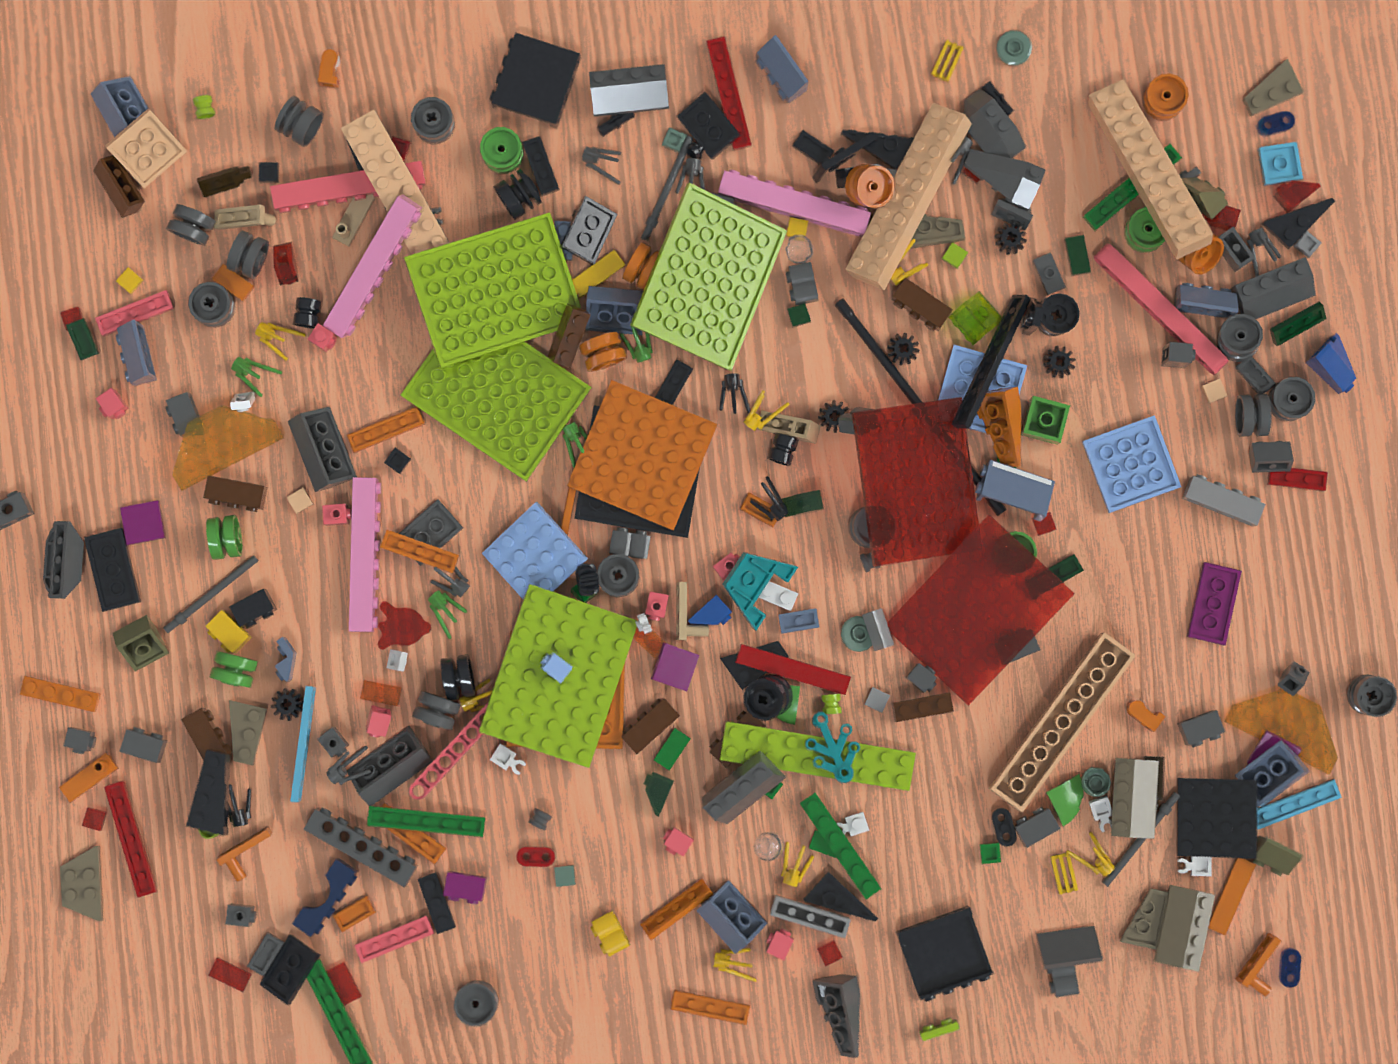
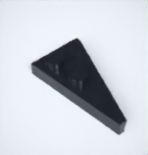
M843 130L841 135L856 143L872 132L864 133L857 132V130ZM874 133L877 139L862 149L894 170H897L914 137L905 138L898 137V135L889 136L882 133Z
M872 132L846 149L844 147L840 148L834 153V157L823 159L819 163L820 167L812 177L816 183L821 181L827 170L833 172L855 156V152L875 141L877 136Z
M1330 198L1267 220L1262 225L1287 249H1290L1335 200Z
M829 872L803 898L805 902L871 921L879 919Z

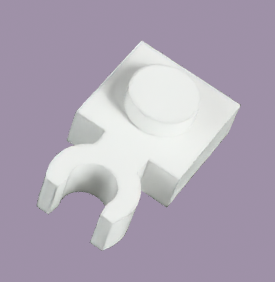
M645 613L638 615V621H635L639 632L643 631L644 634L652 632Z
M502 744L498 746L490 759L504 770H507L509 766L512 767V771L517 775H520L521 772L516 769V765L522 764L526 766L523 760H515L514 758L517 754Z
M1108 796L1088 801L1094 820H1100V830L1105 832L1104 825L1106 823H1109L1110 827H1112V820L1109 819V816H1112V808Z
M864 812L845 817V824L837 822L838 826L842 828V832L846 834L849 831L850 836L869 831Z
M1191 856V862L1183 858L1177 859V862L1185 864L1183 869H1177L1179 873H1186L1191 870V876H1212V857Z

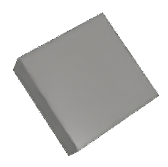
M1306 231L1294 247L1309 258L1322 242Z
M872 687L864 705L882 713L890 695Z

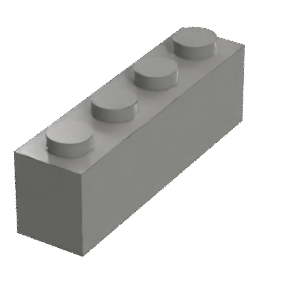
M1197 474L1190 477L1182 499L1252 527L1258 525L1266 505L1261 502L1260 498L1250 496L1249 498L1237 489H1232L1231 491L1226 489V485L1220 482H1208V478Z
M775 895L770 911L771 916L842 938H846L851 921L849 917Z

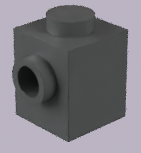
M1293 661L1283 671L1278 686L1294 696L1305 685L1310 672Z
M917 663L906 677L908 681L923 693L926 691L930 692L937 684L934 682L937 679L934 676L936 672L928 665L924 667L920 663Z
M68 727L64 747L73 748L72 752L79 754L91 751V748H94L96 744L95 732Z
M332 727L317 739L331 757L337 755L339 758L348 751L346 747L349 744L336 727Z
M231 903L227 907L225 924L250 927L256 921L257 912L254 911V906Z

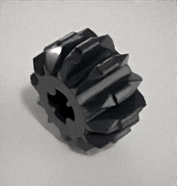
M1013 222L1010 228L1007 223H1004L1003 229L999 227L997 229L999 234L994 236L995 239L999 240L995 243V246H1002L999 250L1000 252L1006 249V255H1009L1011 250L1014 254H1017L1018 249L1023 250L1024 246L1022 244L1027 242V239L1022 238L1026 235V232H1019L1022 226L1019 225L1016 229ZM1008 236H1010V238L1014 237L1013 242H1011V240H1008V241H1007V237H1008Z
M907 333L903 334L902 339L899 334H896V340L891 338L890 343L892 345L887 346L888 350H892V352L888 353V357L895 356L892 362L895 363L899 359L900 366L903 365L904 360L908 365L911 363L910 358L916 360L917 357L913 353H919L920 351L918 348H914L919 343L911 342L914 336L906 339ZM899 346H900V347L906 346V347H907L906 351H908V352H905V351H904L903 353H901V352L899 351L901 348H898V347H899Z
M1055 346L1054 351L1049 349L1047 351L1049 355L1043 357L1044 360L1048 361L1043 363V367H1049L1046 373L1048 374L1052 371V378H1055L1057 373L1060 379L1064 377V373L1069 376L1071 374L1069 369L1073 370L1075 368L1071 363L1075 362L1076 359L1069 358L1072 351L1066 354V347H1063L1060 352L1059 347ZM1061 359L1063 362L1057 366L1055 363Z
M832 400V407L826 402L824 406L827 410L820 408L819 411L824 415L818 416V419L825 420L820 425L824 427L827 424V432L833 427V432L837 433V427H839L838 419L849 408L841 409L843 402L836 406L835 400ZM833 412L837 413L836 416L839 415L836 421H832L833 418L830 419L829 417Z
M582 564L578 566L575 574L579 594L581 596L597 594L599 592V580L595 565Z
M284 688L283 694L280 691L276 692L279 698L272 697V701L277 703L276 705H271V708L278 709L273 714L277 716L281 713L280 720H284L287 717V720L291 721L292 715L298 718L299 715L296 711L302 712L303 708L299 707V704H303L304 701H298L302 695H295V689H292L289 693L288 689ZM287 699H289L288 702L292 703V706L288 707L289 710H287V707H284Z

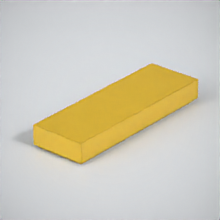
M615 250L572 280L579 299L588 294L589 286H599L626 266Z

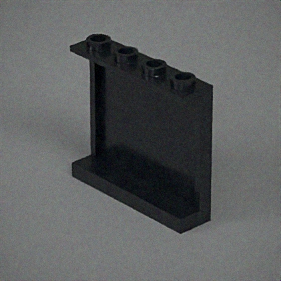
M515 32L514 38L511 37L508 43L509 53L504 56L502 66H504L502 73H498L496 78V84H498L496 91L493 90L490 96L492 107L495 109L496 107L503 108L549 123L550 127L557 129L581 60V55L578 52Z
M969 906L896 931L920 1000L924 999L925 1002L933 1000L937 994H950L954 992L956 987H969L973 981L979 980L983 982L990 979V975L994 974Z

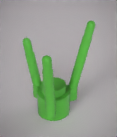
M631 326L637 347L634 348L635 351L624 334H620L633 360L636 359L637 363L652 358L650 355L653 353L650 334L645 333L647 347L645 344L641 345L636 328Z
M238 357L231 369L259 397L263 396L262 393L245 377L250 374L260 379V375L252 371V366L250 365L282 374V371L254 362L248 358Z
M576 422L562 429L565 433L563 438L566 442L573 468H575L576 463L570 441H575L580 452L584 453L579 439L581 435L585 440L588 437L582 426L578 427Z
M438 590L429 597L428 601L431 604L429 607L435 613L448 639H451L452 637L438 610H443L454 623L457 620L446 608L448 604L446 601L464 613H467V610L451 599L446 593L442 594Z

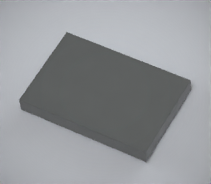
M437 499L399 534L441 549L463 529V526ZM416 561L420 566L424 564L422 562Z
M1094 926L1037 934L1044 969L1103 961Z

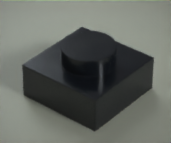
M259 162V182L279 183V163Z
M395 447L384 463L401 474L411 461V458Z

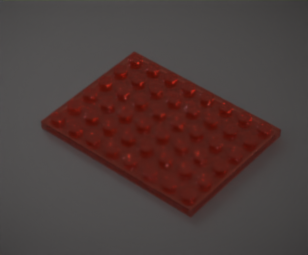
M962 397L852 413L873 567L982 550L966 429L955 428L952 425L962 403Z
M988 514L887 624L890 633L925 666L928 665L936 672L935 675L969 706L1075 593Z

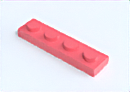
M165 290L96 317L95 320L101 335L104 337L117 332L118 327L131 320H136L140 323L173 310L174 306L168 291Z
M426 915L354 946L360 962L364 963L434 934V931Z

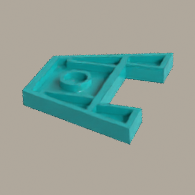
M743 552L722 585L750 626L757 631L766 614L753 606L774 574L788 583L798 567Z

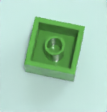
M1032 396L1028 404L1021 435L1058 445L1062 440L1070 405Z

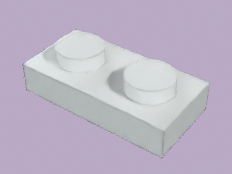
M255 393L235 394L230 402L231 410H237V412L249 410L256 399Z
M769 581L758 598L791 611L798 593Z

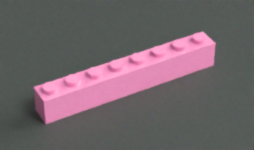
M735 170L724 171L718 191L719 195L734 198L736 202L792 218L808 220L810 223L863 237L871 212H868V209L864 207H850L849 203L843 201L836 203L831 201L829 197H815L811 192L802 191L801 193L794 191L795 188L787 185L780 187L770 180L765 182L759 181L757 177L752 175L745 177Z
M405 195L397 196L324 322L323 326L341 338L350 336L354 332L356 320L361 319L365 313L363 308L374 297L373 291L382 284L384 272H388L392 267L393 262L391 260L394 255L397 256L403 247L401 245L403 240L410 236L412 224L420 219L422 214L420 213L422 209L420 205Z
M353 477L349 600L350 632H374L375 628L378 627V617H375V609H378V597H375V590L379 589V578H376V570L379 571V559H376V551L380 550V540H377V532H380V521H377V513L381 512V502H378V494H381V483H378L377 478Z

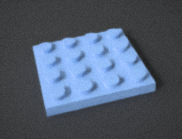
M953 345L933 418L952 424L985 353ZM1002 359L988 391L1018 386L1020 394L1028 365ZM976 414L970 429L986 433L983 419H979L978 414Z
M1155 415L1082 441L1108 513L1181 487Z
M535 502L482 552L485 558L522 599H524L528 584L554 592L576 571L578 566H581L588 560L584 553L538 502Z

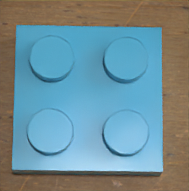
M1297 142L1258 148L1264 186L1303 179Z

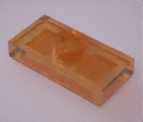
M364 680L360 699L399 706L402 687Z

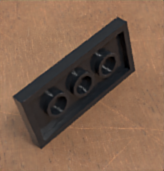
M123 528L84 537L102 612L140 603L141 599Z

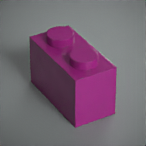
M448 871L443 896H448V900L459 901V898L467 899V903L478 904L479 901L482 902L484 900L487 877Z

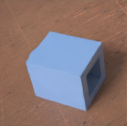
M555 653L546 654L540 662L543 664L540 668L560 683L573 668Z

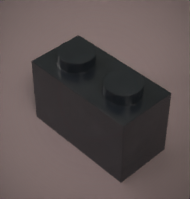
M264 588L229 606L238 625L247 629L257 624L256 621L261 618L265 620L274 615L273 612L277 610L267 589Z

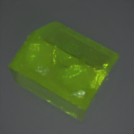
M979 291L960 305L949 316V319L962 332L966 340L974 346L999 325L1002 316Z

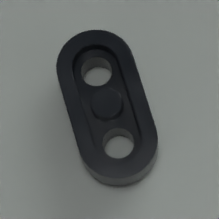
M998 808L993 811L991 816L994 831L999 844L1009 847L1017 839L1013 820L1008 810ZM999 814L1004 815L1003 821L998 820ZM1004 833L1009 834L1008 840L1003 839Z

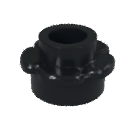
M690 143V146L686 148L688 156L701 159L704 152L702 146L699 143Z

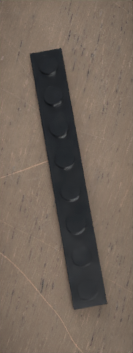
M1027 295L1012 296L954 417L952 425L955 428L970 429L1031 300Z

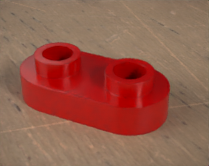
M523 847L517 852L516 858L518 863L525 867H548L554 863L556 855L549 847ZM524 853L530 854L529 860L523 858ZM544 853L549 854V860H544L542 855Z

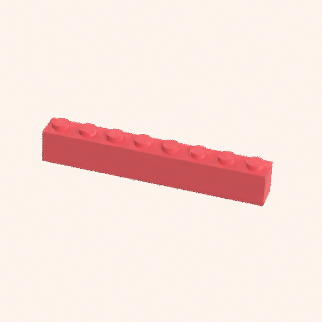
M422 161L405 163L417 186L422 190V186H426ZM364 170L270 186L273 206L279 213L291 212V208L297 207L298 210H305L310 208L309 205L317 204V207L329 205L328 202L336 201V204L346 203L347 199L355 198L356 201L364 200L366 195L371 194L374 197H379Z

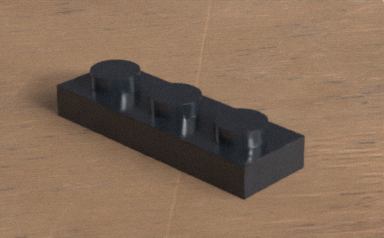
M540 136L522 142L541 196L559 191Z
M437 872L417 879L437 934L456 928L446 897L443 896L444 892Z

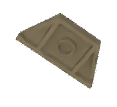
M95 846L60 867L62 906L94 920L103 921L100 846Z

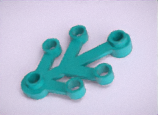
M817 712L812 717V724L816 728H820L828 747L818 744L814 738H809L805 742V748L833 758L836 765L825 762L822 756H817L813 759V766L817 769L822 768L832 772L837 781L847 783L853 778L854 772L851 764L855 754L860 750V745L857 742H851L847 748L849 752L843 762L841 752L847 737L852 733L851 725L844 724L840 727V735L835 744L827 725L828 716L824 712ZM819 716L824 718L823 723L818 721ZM843 727H847L849 733H844ZM809 741L814 743L813 748L808 746ZM851 745H855L857 750L852 751ZM816 759H820L822 761V765H817ZM841 770H846L847 776H843Z

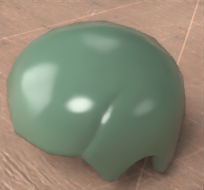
M1090 767L1083 773L1081 784L1085 793L1093 797H1100L1109 791L1111 780L1102 768Z

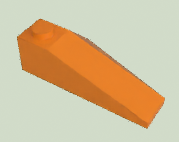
M1018 386L987 391L977 412L979 419L982 418L984 421L985 431L992 438L993 448L1000 463L1011 467L1021 466V402Z

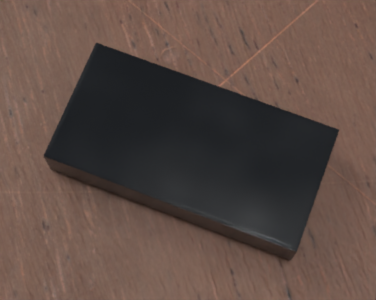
M804 130L792 145L793 148L817 164L826 157L831 158L834 150Z

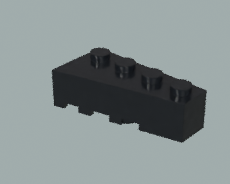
M212 749L206 750L186 826L222 836L228 835L230 754Z

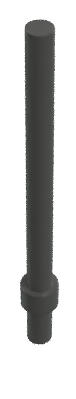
M686 136L654 210L646 220V227L641 236L642 240L648 241L653 228H656L659 222L657 219L687 155L686 148L693 141V138L690 136Z
M253 555L185 611L174 616L175 619L163 627L164 630L169 633L179 624H184L189 616L259 561L256 556Z
M1173 792L1169 799L1158 808L1155 828L1164 816H1168L1172 811V806L1180 797L1176 792ZM1137 838L1115 865L1114 870L1102 881L1103 884L1109 887L1147 838Z

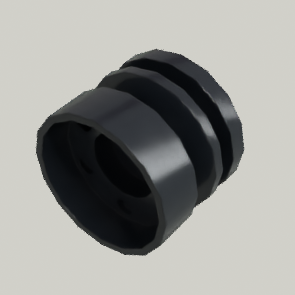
M521 169L516 171L520 180H517L513 174L510 175L512 185L502 180L493 186L514 220L525 214L523 208L525 203L530 209L534 208L531 199L537 205L542 203L535 184Z
M1054 294L1039 303L1044 309L1038 329L1045 335L1058 336L1067 333L1079 321L1080 311L1078 304L1067 294ZM1054 312H1056V316H1058V318L1055 320H1053L1054 316L1051 315Z

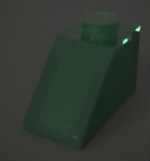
M820 490L782 499L789 511L785 518L823 511L824 509Z
M653 771L651 775L647 774L644 785H646L645 791L653 811L659 817L674 780Z

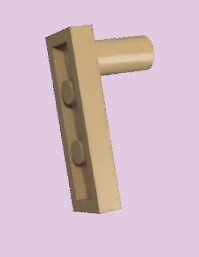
M371 194L366 195L364 200L356 201L355 198H352L340 223L336 226L332 238L350 247L376 197Z
M263 205L215 210L216 222L214 228L222 230L264 224L273 226L276 222V217L265 213V206Z
M687 582L676 583V640H687V636L708 637V625H687Z

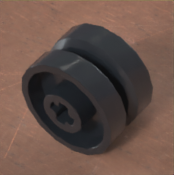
M469 655L458 656L457 668L451 657L441 659V677L447 700L459 698V686L465 698L475 696L474 675Z
M768 674L752 681L746 687L744 693V704L747 711L759 720H770L785 713L790 708L793 700L790 684L783 677L776 674Z

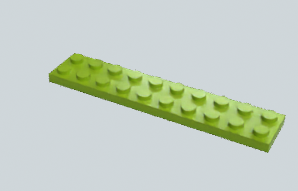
M726 721L719 760L744 764L757 752L761 751L779 770L836 779L834 773L822 768L817 769L813 766V759L817 756H822L825 762L836 765L833 758L805 748V742L809 738H814L818 744L828 747L824 737ZM809 741L808 746L813 748L814 743ZM849 741L845 742L841 752L843 762L849 752L847 749L851 743ZM859 743L860 750L855 754L851 764L854 772L853 778L850 780L851 782L910 791L915 752ZM851 745V750L856 751L857 747ZM816 759V764L820 766L822 765V761L820 759ZM841 770V774L847 776V771Z

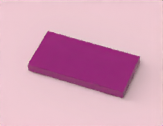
M1203 562L1187 637L1226 646L1242 573L1241 570Z

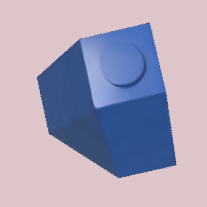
M1337 333L1332 335L1305 362L1338 394L1350 391L1354 386L1353 382L1357 379L1341 338Z

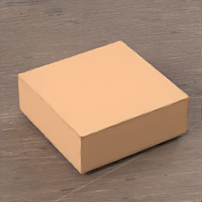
M1221 379L1201 386L1208 404L1227 397Z
M304 488L286 497L296 514L313 505Z

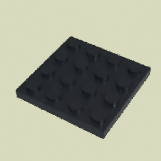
M1178 778V795L1180 796L1178 799V856L1257 859L1258 780Z

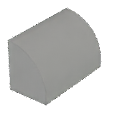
M882 608L862 615L874 651L894 645Z

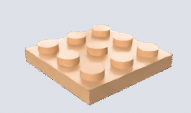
M149 108L105 145L143 188L148 186L187 152Z

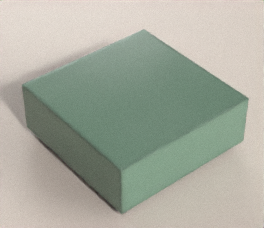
M669 127L662 146L679 153L687 135Z
M574 865L554 867L556 887L576 885Z

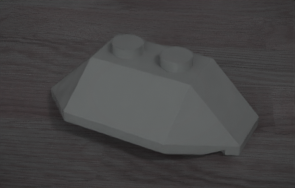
M979 88L964 100L963 114L972 123L968 133L983 152L1014 158L1026 148L1018 128L993 97Z
M54 521L53 528L46 539L43 581L49 598L65 599L81 582L84 542L69 521Z

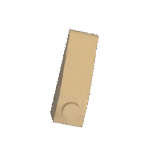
M761 411L760 416L762 419L760 421L765 420L772 412ZM778 414L765 424L761 431L773 434L781 433L799 441L816 444L821 425L811 420Z

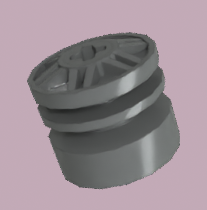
M292 96L281 109L275 123V130L278 133H283L285 137H289L292 134V140L305 147L317 134L322 124L324 113L313 106H309L306 109L307 104L305 101H300L298 97Z
M1367 674L1358 676L1350 683L1347 698L1350 706L1356 712L1373 717H1381L1390 713L1395 707L1397 692L1392 682L1388 679ZM1367 692L1372 695L1371 698L1366 695Z

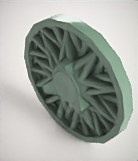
M1012 30L1000 37L996 51L1002 62L1017 66L1028 60L1032 52V44L1026 34Z
M851 617L844 622L841 628V638L847 648L852 651L862 652L872 646L863 617Z

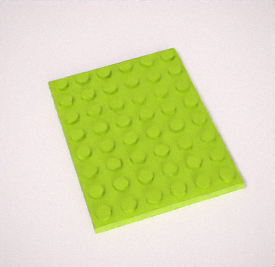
M687 183L630 326L728 371H732L787 230L704 189Z
M550 212L404 257L440 368L556 332L567 304L581 308Z
M521 342L440 368L433 348L401 396L527 482L592 387L560 365L553 363L548 357L526 342Z
M528 584L479 732L589 768L637 628L635 623L637 620ZM555 653L573 667L561 683L540 668L543 665L540 662L546 654Z

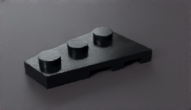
M1030 297L1031 300L1027 307L1026 316L1022 318L1020 328H1023L1022 334L1031 335L1040 327L1044 309L1039 304L1040 302Z
M779 641L756 647L764 651L789 657ZM738 653L720 658L742 690L752 681L767 673L766 671L736 663Z

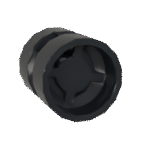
M297 297L295 309L298 312L294 313L293 325L314 329L318 324L319 317L316 314L320 312L321 301Z
M775 433L772 442L775 446L770 448L767 459L781 465L790 466L794 457L792 452L796 451L799 440L781 433Z

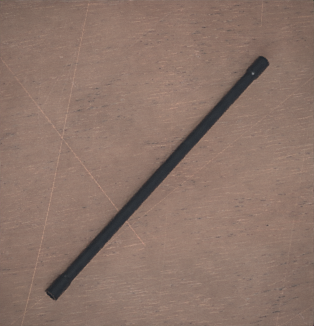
M843 298L838 301L835 307L851 324L973 484L977 486L978 482H981V477L938 421L933 418L931 412L856 317L845 299ZM984 497L997 516L1007 510L1001 502Z

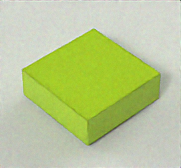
M952 242L942 260L958 269L968 252Z

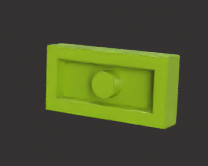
M947 1018L942 1020L939 1025L929 1024L922 1027L923 1030L919 1031L922 1041H926L959 1030L960 1027L956 1019Z

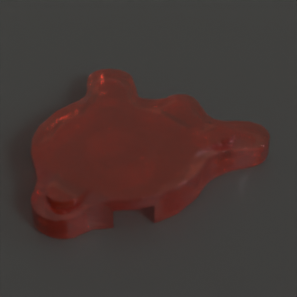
M383 601L380 604V610L387 617L386 621L378 624L382 632V637L378 641L380 649L384 650L395 644L410 646L418 642L424 635L430 633L431 624L425 621L416 610L411 608H395L387 601Z

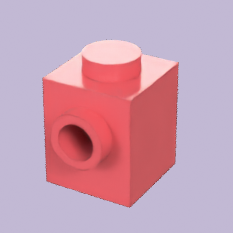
M317 324L308 340L327 353L329 349L331 350L334 347L337 336L322 325Z
M113 388L108 389L96 398L101 406L99 410L104 417L108 416L111 419H119L129 409L118 392Z
M347 504L322 505L323 524L326 526L346 525L352 519V510L348 508Z
M730 553L713 566L723 581L740 558L737 554L733 555Z
M655 592L649 593L645 615H649L648 619L660 621V618H665L669 595Z
M371 705L366 723V732L370 736L376 738L380 736L386 737L391 719L390 709Z
M675 827L673 830L668 829L663 837L666 840L664 845L667 846L665 850L673 855L678 853L683 857L694 841L693 838Z
M782 928L780 931L775 930L774 933L771 932L766 941L769 944L766 952L784 961L794 941V938L791 937L792 933Z

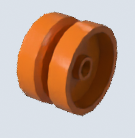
M1161 74L1155 77L1143 94L1142 101L1146 113L1153 119L1160 121L1176 117L1187 104L1189 97L1188 87L1184 80L1174 74Z
M861 164L854 167L849 172L845 183L846 194L853 203L872 208H879L888 203L894 194L895 188L894 178L889 170L882 166Z
M1213 234L1210 245L1177 260L1195 274L1207 273L1220 261L1224 251L1223 241Z
M642 242L631 256L622 278L629 283H633L638 278L637 287L644 290L660 251L657 250L650 256L651 246Z
M618 332L606 333L579 345L581 355L589 357L585 361L588 372L602 370L627 359L624 348L617 347L621 343Z

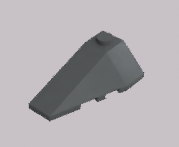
M973 149L969 150L964 167L979 179L988 182L995 192L999 191L1006 197L1005 200L1010 204L1026 211L1029 210L1046 171L1029 162Z
M840 974L813 980L818 1005H822L826 1015H824L826 1022L829 1021L833 1029L832 1036L841 1056L859 1057L860 990L857 976Z

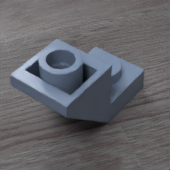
M282 637L276 641L279 645L277 649L282 656L286 655L287 658L275 665L277 669L275 673L281 681L290 682L293 678L297 652L287 638Z

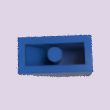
M716 595L693 615L688 622L698 625H719L720 623L724 625L732 618L730 616L732 611Z

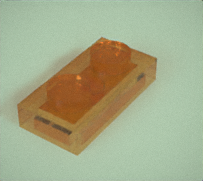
M636 628L633 639L655 659L659 655L663 643L666 642L653 630L648 634H644L643 631L639 632L638 628Z

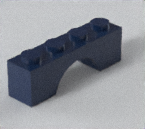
M337 858L325 874L330 884V894L326 902L319 907H303L292 925L310 937L315 934L319 935L325 926L322 924L325 918L329 919L336 910L333 908L337 901L340 903L347 894L344 892L348 885L352 886L357 879L355 874L358 871L340 858Z

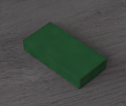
M1084 235L1065 238L1071 276L1090 273L1091 269Z
M85 318L66 325L80 360L99 354Z

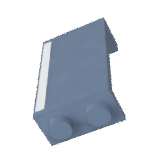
M989 460L986 465L983 464L980 470L981 482H978L975 493H978L976 500L980 501L983 497L1034 513V520L1040 522L1047 516L1055 481L993 460Z

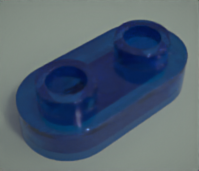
M1288 111L1279 112L1261 118L1256 128L1261 136H1272L1290 130L1295 124V117ZM1283 118H1287L1289 122L1284 123ZM1265 123H1269L1271 127L1266 128Z
M1286 948L1280 955L1279 981L1282 985L1292 988L1297 986L1300 981L1301 954L1296 949ZM1290 955H1294L1295 957L1293 962L1289 961ZM1290 974L1293 975L1292 981L1287 980V977Z

